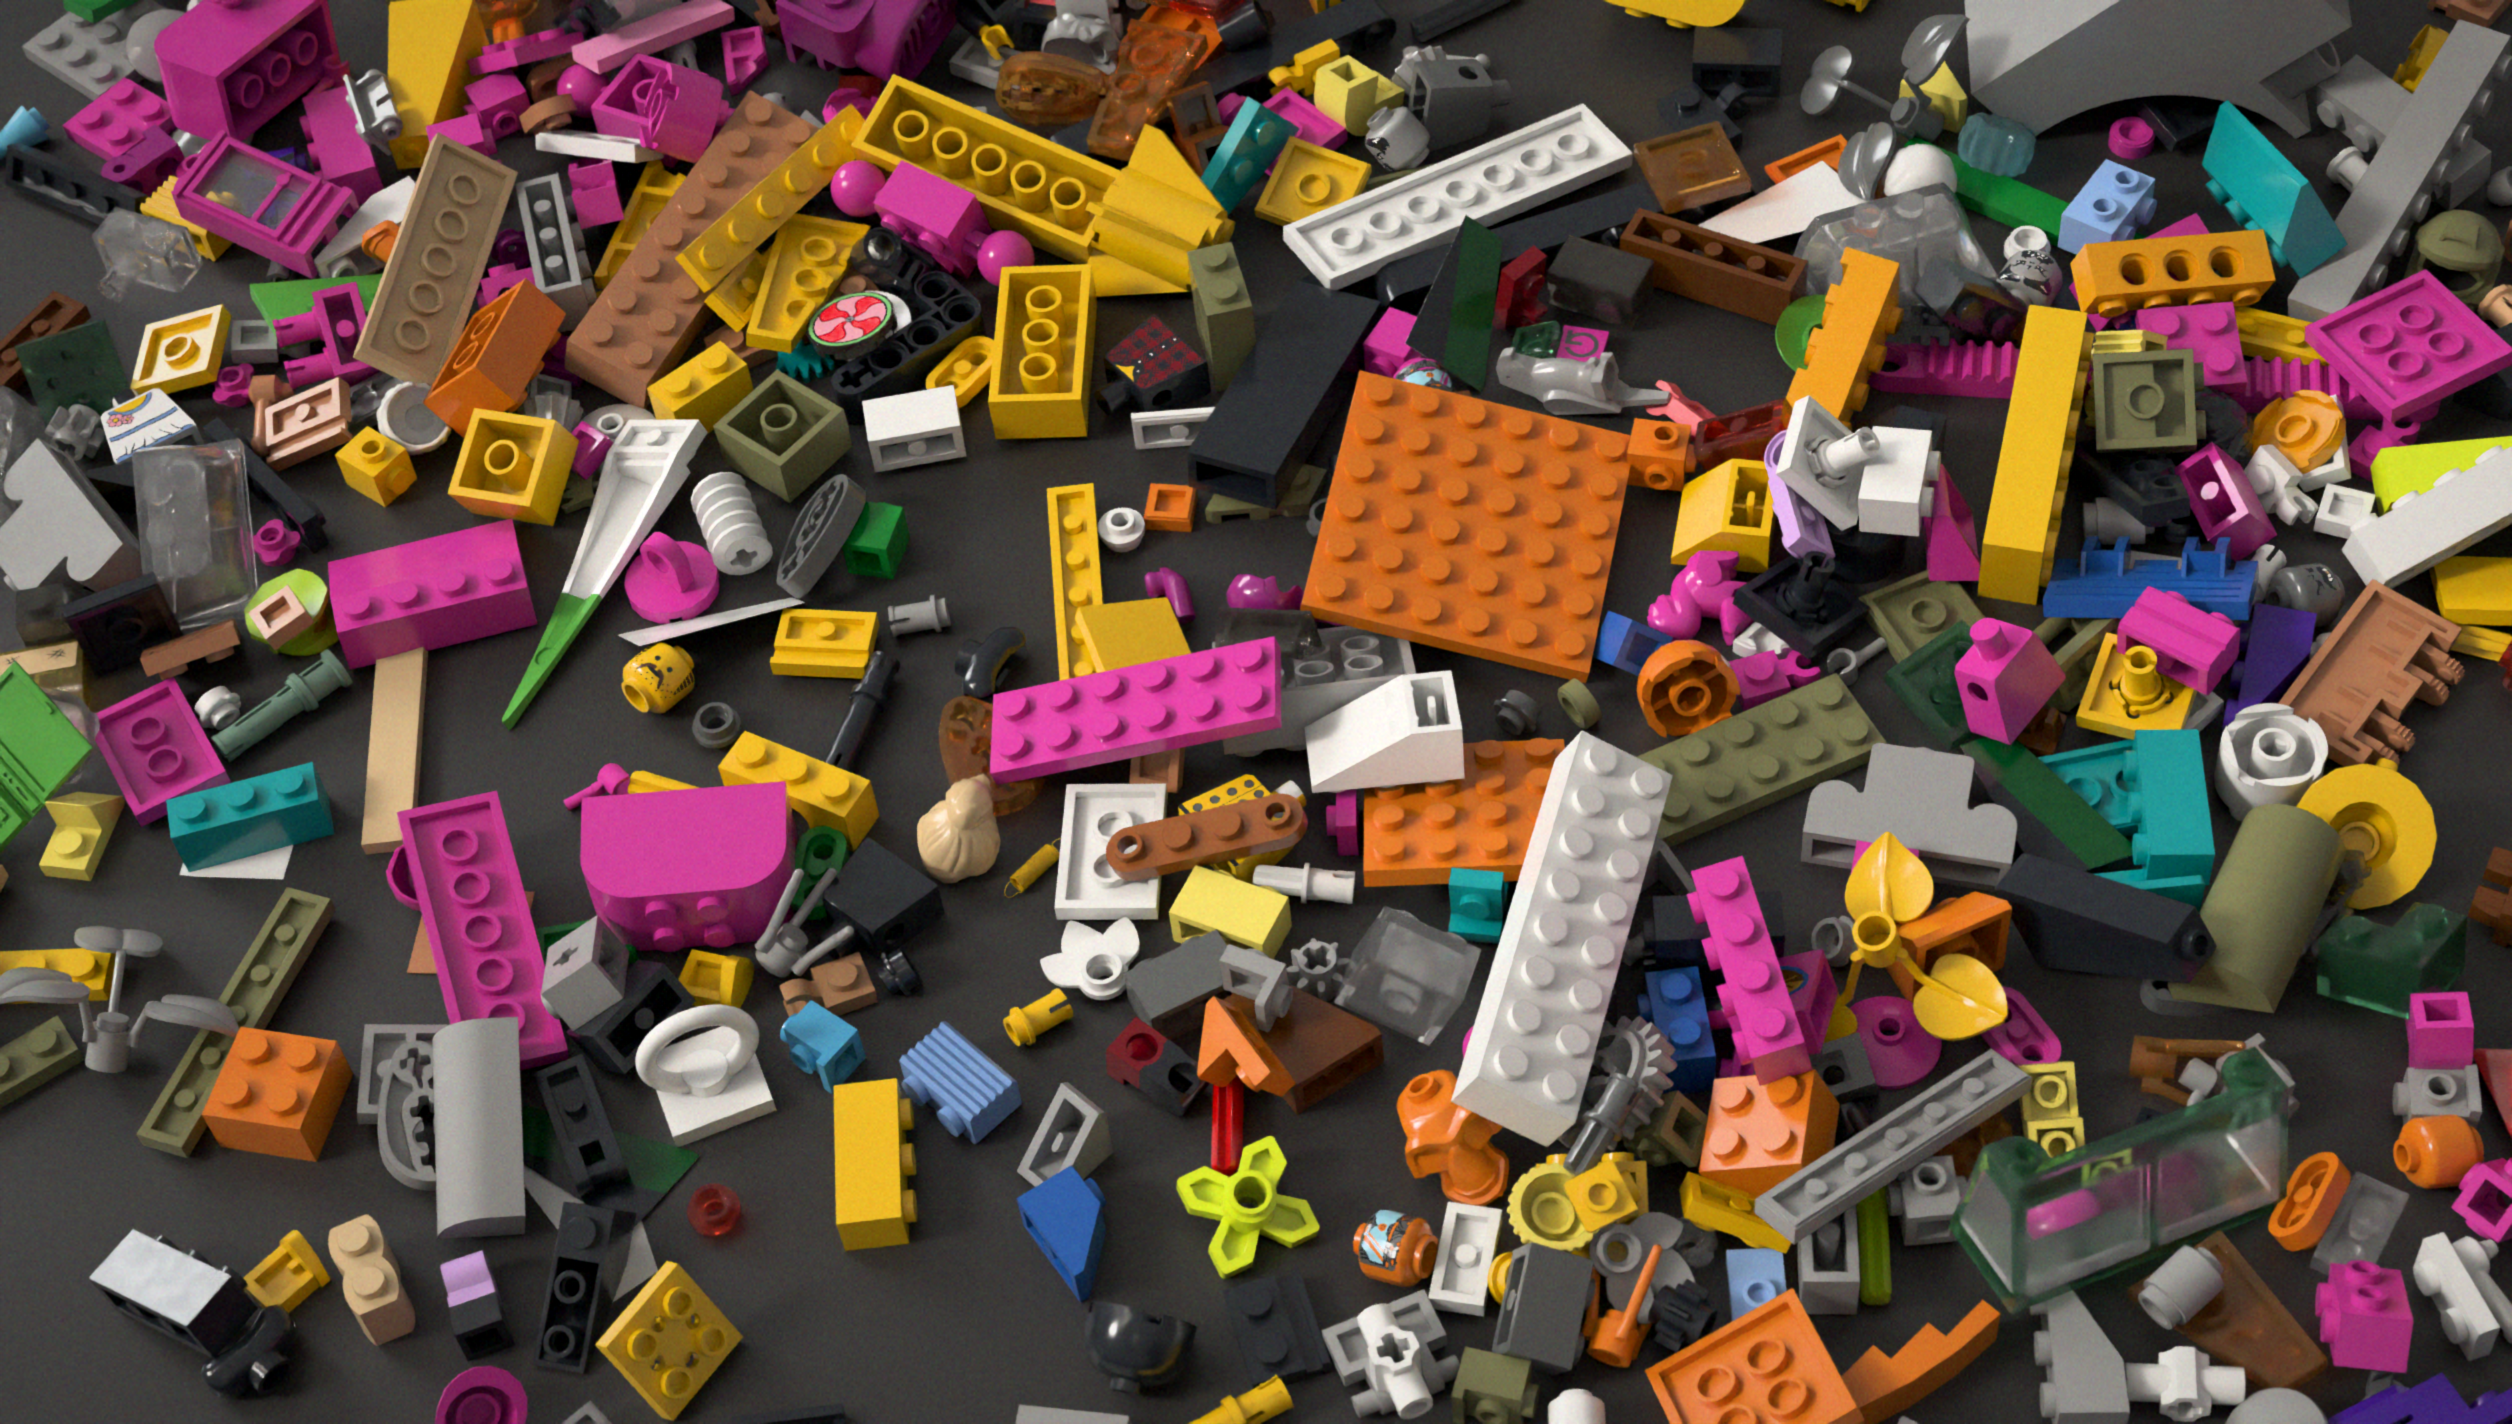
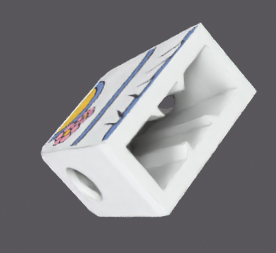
M153 388L141 395L133 389L121 390L113 398L114 408L104 412L100 417L116 465L207 449L194 421L161 389Z

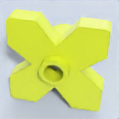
M1267 1136L1244 1147L1239 1170L1231 1177L1203 1166L1177 1180L1176 1189L1189 1214L1221 1221L1210 1243L1208 1253L1222 1279H1228L1252 1267L1259 1234L1288 1248H1293L1318 1235L1319 1224L1307 1200L1277 1194L1276 1188L1286 1169L1287 1161L1273 1136ZM1247 1202L1253 1204L1256 1208L1249 1209L1240 1204Z

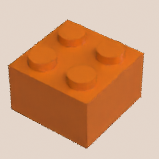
M240 1026L202 1112V1116L220 1147L317 1162L353 1077V1072L338 1042L335 1040Z
M1815 1069L1794 1076L1787 1075L1762 1086H1759L1756 1075L1714 1079L1699 1173L1705 1178L1756 1196H1761L1833 1150L1840 1104Z

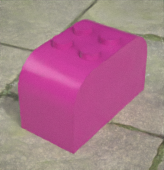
M202 0L163 29L154 41V50L173 123L184 132L210 141L222 129L227 132L228 136L242 142L325 76L323 60L327 56L337 55L339 65L341 64L327 0H243L239 7L233 9H223L218 4H213L209 0Z
M786 781L582 798L580 850L582 871L596 915H599L624 946L626 943L636 946L639 951L660 950L664 952L678 951L683 947L708 945L724 948L734 943L758 941L765 933L784 890L795 871V851L798 843V834ZM791 905L780 927L788 923L793 917L794 911Z

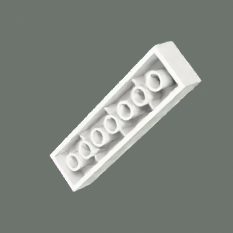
M1581 731L1555 758L1451 1102L1546 1147L1576 1122L1673 775L1584 731Z

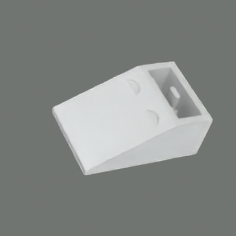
M1451 670L1401 675L1304 727L1312 793H1339L1350 789L1371 787L1390 788L1396 785L1423 782L1442 783L1447 780L1465 778L1462 725Z

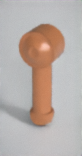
M277 375L253 376L248 389L249 398L255 408L251 446L252 451L258 457H264L271 453V449L266 447L265 409L296 395V389L292 390L290 384L284 383Z

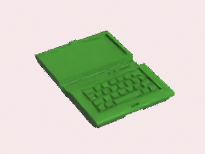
M14 661L0 676V853L29 821L45 806L46 801L60 789L94 749L17 661Z

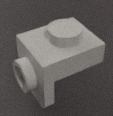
M1228 944L1219 960L1224 990L1255 1000L1254 1005L1258 1029L1269 1032L1277 1016L1283 1018L1292 1002L1293 988L1289 987L1286 964L1271 959L1259 950H1245Z

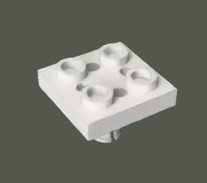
M1808 395L1794 403L1776 475L1843 531L1857 524L1859 516L1858 497L1866 459H1871L1879 454L1877 451L1880 449L1879 439L1873 430L1868 427H1862L1855 433L1851 432L1814 398Z

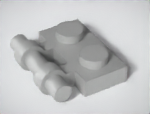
M1423 1289L1389 1303L1388 1305L1400 1330L1412 1331L1418 1341L1421 1357V1375L1430 1395L1445 1390L1444 1383L1456 1379L1460 1363L1455 1355L1435 1362L1431 1354L1432 1351L1447 1345V1334L1425 1290ZM1358 1316L1322 1330L1324 1344L1344 1386L1346 1387L1366 1378L1370 1387L1369 1390L1351 1397L1358 1417H1364L1378 1410L1382 1415L1396 1410L1390 1393L1387 1391H1377L1370 1375L1368 1345L1358 1325Z

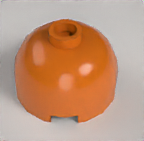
M1675 640L1659 647L1648 657L1638 675L1637 696L1648 725L1665 738H1667V734L1672 736L1689 735L1732 717L1730 709L1736 701V694L1740 695V686L1731 664L1713 646L1697 640Z

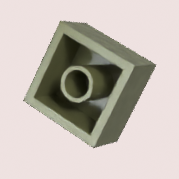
M779 370L771 374L713 426L724 463L789 503L853 446L844 409Z

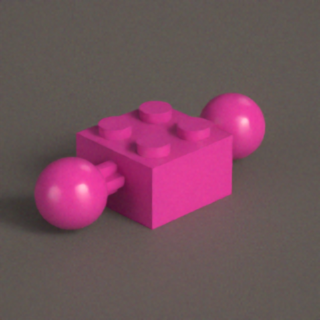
M636 52L612 82H610L606 73L599 75L581 64H575L567 68L560 76L557 84V95L571 93L577 108V112L573 115L580 118L593 117L599 134L640 139V126L649 128L650 123L649 114L643 113L648 93L660 69L667 71L665 64L669 62ZM695 71V72H698V73H701V74H704V75H707V76H708V74H705V73H702V72H699V71ZM728 108L723 125H715L711 136L712 140L715 139L736 109ZM663 154V159L658 160L662 161L663 165L673 168L680 159Z
M863 160L845 163L835 172L832 178L831 195L834 203L842 212L853 217H866L878 212L882 219L880 223L883 227L892 230L915 248L931 255L940 264L941 272L949 275L954 273L968 279L978 264L983 277L991 284L999 287L1001 267L1034 266L1035 255L1029 241L1023 235L1011 230H1001L993 233L975 194L903 160L900 161L888 181H886L884 174L877 166Z

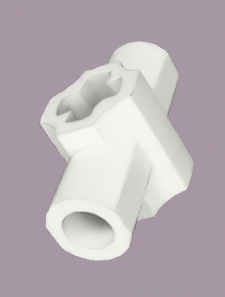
M1377 1304L1365 1309L1359 1314L1357 1320L1368 1345L1370 1375L1377 1391H1387L1390 1393L1400 1418L1412 1419L1423 1415L1433 1406V1401L1421 1375L1420 1347L1412 1331L1400 1330L1388 1304Z
M2175 1346L2169 1351L2160 1352L2158 1364L2125 1363L2128 1400L2159 1402L2160 1414L2171 1417L2173 1421L2194 1422L2200 1417L2210 1416L2211 1404L2239 1405L2245 1401L2244 1368L2209 1366V1355L2199 1352L2195 1347Z

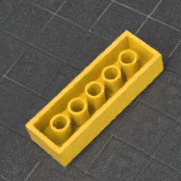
M895 74L892 75L851 145L856 160L867 161L877 166L884 174L886 181H888L900 161L903 160L975 194L991 228L998 231L1011 230L1018 232L1031 245L1077 265L1087 264L1093 250L1091 240H1099L1100 236L1099 233L1092 231L1096 215L1085 210L1088 202H1102L1111 183L1120 186L1126 176L1119 174L1120 170Z
M2029 304L1984 534L1977 596L2036 605L2039 587L2047 588L2050 581L2094 333L2085 332L2087 312Z

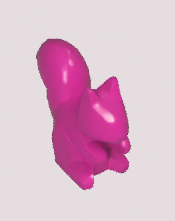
M1698 551L1690 557L1687 566L1673 580L1670 595H1660L1655 603L1650 604L1649 615L1647 616L1649 627L1673 637V642L1675 640L1692 639L1700 629L1702 618L1719 619L1724 641L1727 646H1731L1736 636L1745 631L1754 622L1749 615L1732 604L1737 590L1747 583L1732 581L1737 576L1736 570L1732 568L1738 565L1740 561L1738 551Z

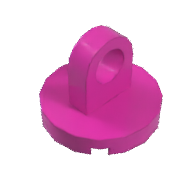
M654 532L640 546L641 554L635 558L627 569L624 582L632 609L643 619L658 624L670 623L669 619L682 617L683 621L695 618L710 607L718 595L720 587L718 569L713 563L712 555L702 546L687 541H674L661 532Z

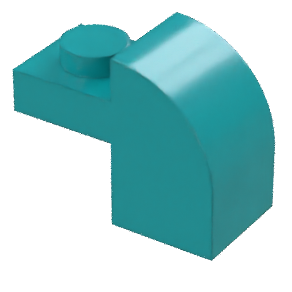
M1451 868L1449 879L1451 908L1448 929L1449 938L1453 940L1499 944L1512 902V881H1504V872Z

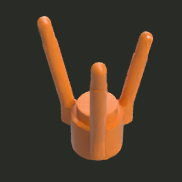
M1660 1245L1652 1247L1625 1312L1609 1309L1604 1317L1598 1319L1600 1274L1594 1267L1592 1268L1591 1278L1595 1279L1596 1282L1595 1294L1590 1307L1586 1310V1318L1581 1332L1584 1334L1585 1340L1590 1341L1587 1353L1594 1359L1620 1368L1630 1366L1631 1360L1637 1359L1641 1344L1653 1324L1650 1322L1638 1324L1636 1318L1663 1252Z

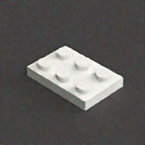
M1166 784L1066 785L1054 907L1057 920H1119L1123 917L1128 919H1158L1162 875L1138 881L1124 880L1114 872L1108 863L1106 847L1111 837L1123 828L1166 819L1168 800ZM1137 845L1130 846L1123 854L1133 852Z

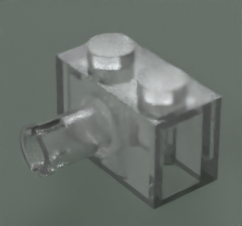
M118 207L113 209L91 236L108 272L98 282L97 287L111 301L115 299L116 302H121L136 281L180 294L203 265L188 227Z

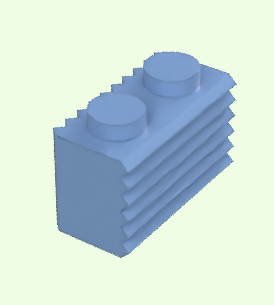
M942 1021L938 1028H933L931 1034L925 1035L923 1041H918L915 1048H910L908 1053L902 1055L899 1060L905 1079L901 1084L907 1095L919 1106H923L927 1102L930 1107H934L939 1121L949 1133L955 1137L963 1133L973 1144H977L1022 1104L1017 1081L946 1021Z

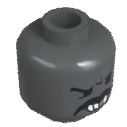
M2312 563L2278 570L2273 576L2269 589L2266 592L2265 602L2266 605L2317 613L2314 627L2316 628L2329 625L2336 619L2345 602V591L2341 579L2327 566L2320 563Z

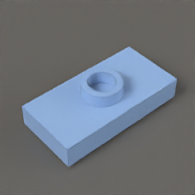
M1771 1248L1726 1250L1731 1322L1786 1292L1782 1252Z

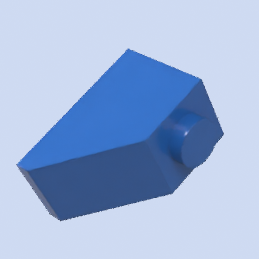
M1070 1165L1016 1199L1023 1226L1081 1303L1088 1299L1091 1294L1106 1233L1102 1208L1107 1206V1202L1092 1178L1083 1181L1074 1167Z

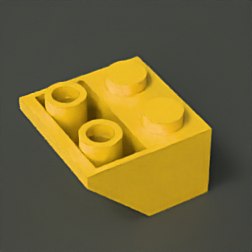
M1732 458L1683 486L1671 564L1687 566L1689 558L1698 551H1738L1740 561L1732 569L1754 573H1763L1768 570L1777 515L1772 508L1774 502L1768 484L1769 477L1764 461Z

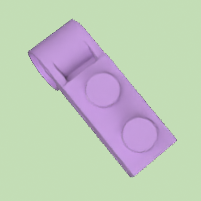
M1784 430L1773 437L1764 454V463L1769 477L1768 484L1774 502L1772 508L1779 519L1783 533L1782 543L1786 550L1797 559L1804 558L1811 551L1823 552L1827 555L1821 566L1822 568L1825 566L1827 559L1835 557L1824 517L1816 508L1776 475L1787 430Z

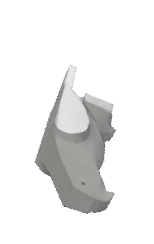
M1510 347L1502 350L1496 366L1500 384L1536 397L1543 403L1544 408L1554 415L1620 413L1622 407L1668 404L1671 398L1670 391L1631 388L1619 380V369L1613 352H1602L1600 359L1591 357L1587 362H1582L1569 358L1540 359L1515 353V348Z

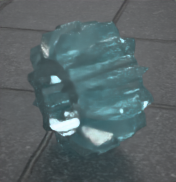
M1983 112L1976 113V115L1968 116L1965 126H1962L1958 140H1960L1957 148L1959 151L1958 156L1962 161L1968 162L1970 167L1981 169L1983 173H1993L1998 177L2001 175L2015 177L2025 173L2028 164H2031L2035 153V133L2030 128L2025 127L2022 122H2015L2010 117H2001L1995 113L1991 115Z

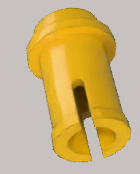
M1060 989L1052 990L1050 994L1022 1009L1018 1007L1010 1009V1015L1003 1019L1007 1034L1015 1045L1020 1046L1026 1043L1031 1046L1036 1042V1036L1065 1020L1073 1018V1010L1070 1004L1052 1013L1049 1011L1050 1008L1067 999Z

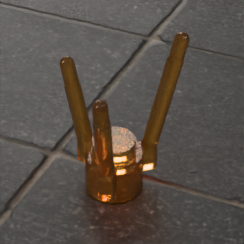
M2135 1034L2129 1077L2142 1079L2141 1091L2160 1094L2187 1106L2190 1094L2162 1082L2163 1077L2174 1079L2178 1056L2222 1057L2228 1052H2242L2246 1050V1043L2243 1041L2162 1039ZM2206 1101L2201 1105L2200 1113L2243 1131L2249 1128L2248 1121Z

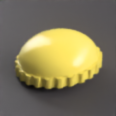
M1553 1162L1551 1165L1544 1163L1539 1168L1533 1167L1527 1174H1523L1520 1177L1519 1181L1513 1186V1192L1508 1198L1510 1205L1507 1208V1213L1510 1214L1509 1223L1514 1226V1234L1521 1237L1523 1244L1534 1242L1571 1254L1573 1250L1580 1251L1584 1244L1588 1245L1599 1230L1593 1233L1585 1231L1564 1190L1565 1182L1575 1176L1557 1162Z

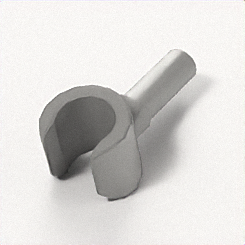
M1880 637L1854 653L1846 648L1832 651L1827 658L1828 673H1833L1839 667H1847L1841 671L1840 678L1845 685L1850 686L1854 684L1859 675L1858 667L1887 648V642L1884 638Z
M2193 1058L2189 1061L2178 1080L2179 1083L2193 1090L2188 1099L2183 1120L2193 1124L2197 1123L2201 1105H2203L2205 1097L2217 1080L2215 1069L2199 1058Z

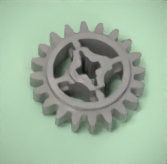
M1622 1016L1616 1027L1605 1021L1601 1029L1576 1122L1557 1139L1567 1148H1572L1586 1125L1582 1118L1584 1113L1593 1110L1614 1073L1630 1077L1639 1084L1638 1087L1644 1089L1643 1096L1639 1099L1621 1129L1623 1137L1625 1136L1629 1140L1633 1139L1634 1130L1640 1124L1648 1125L1651 1122L1649 1115L1653 1109L1664 1105V1101L1660 1098L1663 1090L1673 1086V1082L1666 1074L1673 1071L1677 1067V1063L1670 1058L1675 1052V1048L1667 1041L1668 1037L1652 1022L1647 1023L1640 1016L1635 1018L1633 1022L1626 1016ZM1612 1140L1608 1149L1614 1150L1618 1141Z

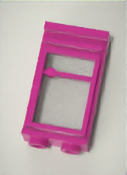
M220 129L211 142L206 143L202 147L198 159L186 174L181 175L177 179L171 192L181 218L311 279H314L318 274L311 252L321 240L327 246L337 235L339 230L336 219L340 214L351 219L359 210L352 189L345 186L343 188L338 187L228 136L227 132Z

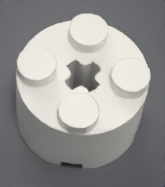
M2262 703L2244 708L2236 714L2235 720L2228 726L2226 725L2222 733L2217 756L2214 783L2220 798L2229 807L2230 813L2235 819L2243 822L2250 810L2264 804H2285L2296 807L2310 785L2322 778L2328 755V743L2323 730L2314 720L2309 717L2308 722L2293 714L2294 708L2283 704Z

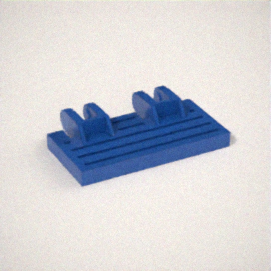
M2087 536L2081 551L2080 568L2078 559H2057L2043 597L2044 617L2123 618L2130 608L2135 606L2137 599L2144 590L2151 586L2164 593L2175 591L2184 596L2191 606L2208 614L2218 612L2227 616L2230 620H2249L2259 580L2258 561H2236L2235 569L2229 570L2232 552L2230 537H2219L2215 551H2202L2199 537H2187L2182 552L2181 569H2179L2178 560H2135L2133 569H2129L2131 561L2130 536H2118L2114 550H2102L2099 536Z

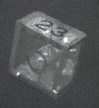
M1384 906L1354 949L1334 1003L1429 1046L1463 1003L1481 949L1466 943L1459 935L1442 932L1418 921L1409 912L1394 910Z

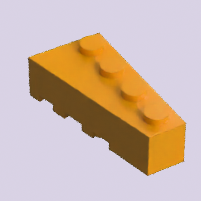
M1845 248L1840 260L1843 271L1842 283L1840 286L1833 283L1830 285L1824 300L1826 307L1822 317L1823 330L1815 327L1812 330L1804 357V365L1808 366L1807 370L1800 367L1797 368L1775 423L1776 435L1788 429L1794 403L1808 395L1814 398L1850 431L1852 430V423H1849L1854 410L1861 412L1866 403L1870 385L1866 383L1871 372L1878 374L1883 366L1887 353V347L1884 346L1889 334L1896 336L1903 320L1904 309L1899 308L1900 263L1853 248Z

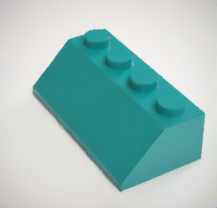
M2228 100L2220 105L2202 162V166L2211 178L2205 185L2221 206L2225 204L2226 209L2239 226L2244 225L2246 230L2264 229L2269 254L2275 264L2280 269L2288 265L2302 278L2348 245L2310 182Z

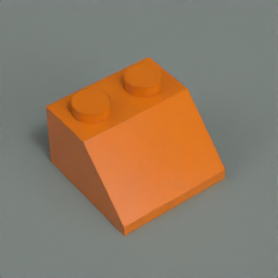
M1975 891L1960 898L1952 897L1945 899L1936 905L1934 909L1925 912L1915 921L1905 924L1894 923L1902 942V948L1907 950L1909 957L1928 976H1931L1935 962L1946 954L1970 956L1983 963L1991 972H1994L2004 967L2012 907L2007 900ZM1895 961L1885 968L1905 999L1913 1003L1915 995L1925 985L1919 983L1901 962Z

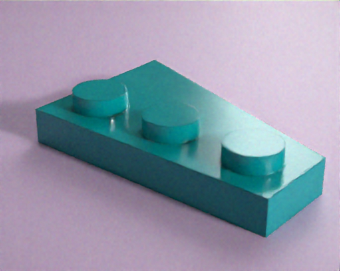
M1247 97L1201 177V180L1227 211V216L1281 153L1289 136L1294 137L1301 129L1250 97Z

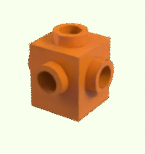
M1635 418L1627 451V464H1631L1627 485L1683 492L1687 473H1696L1699 456V445L1691 444V425Z

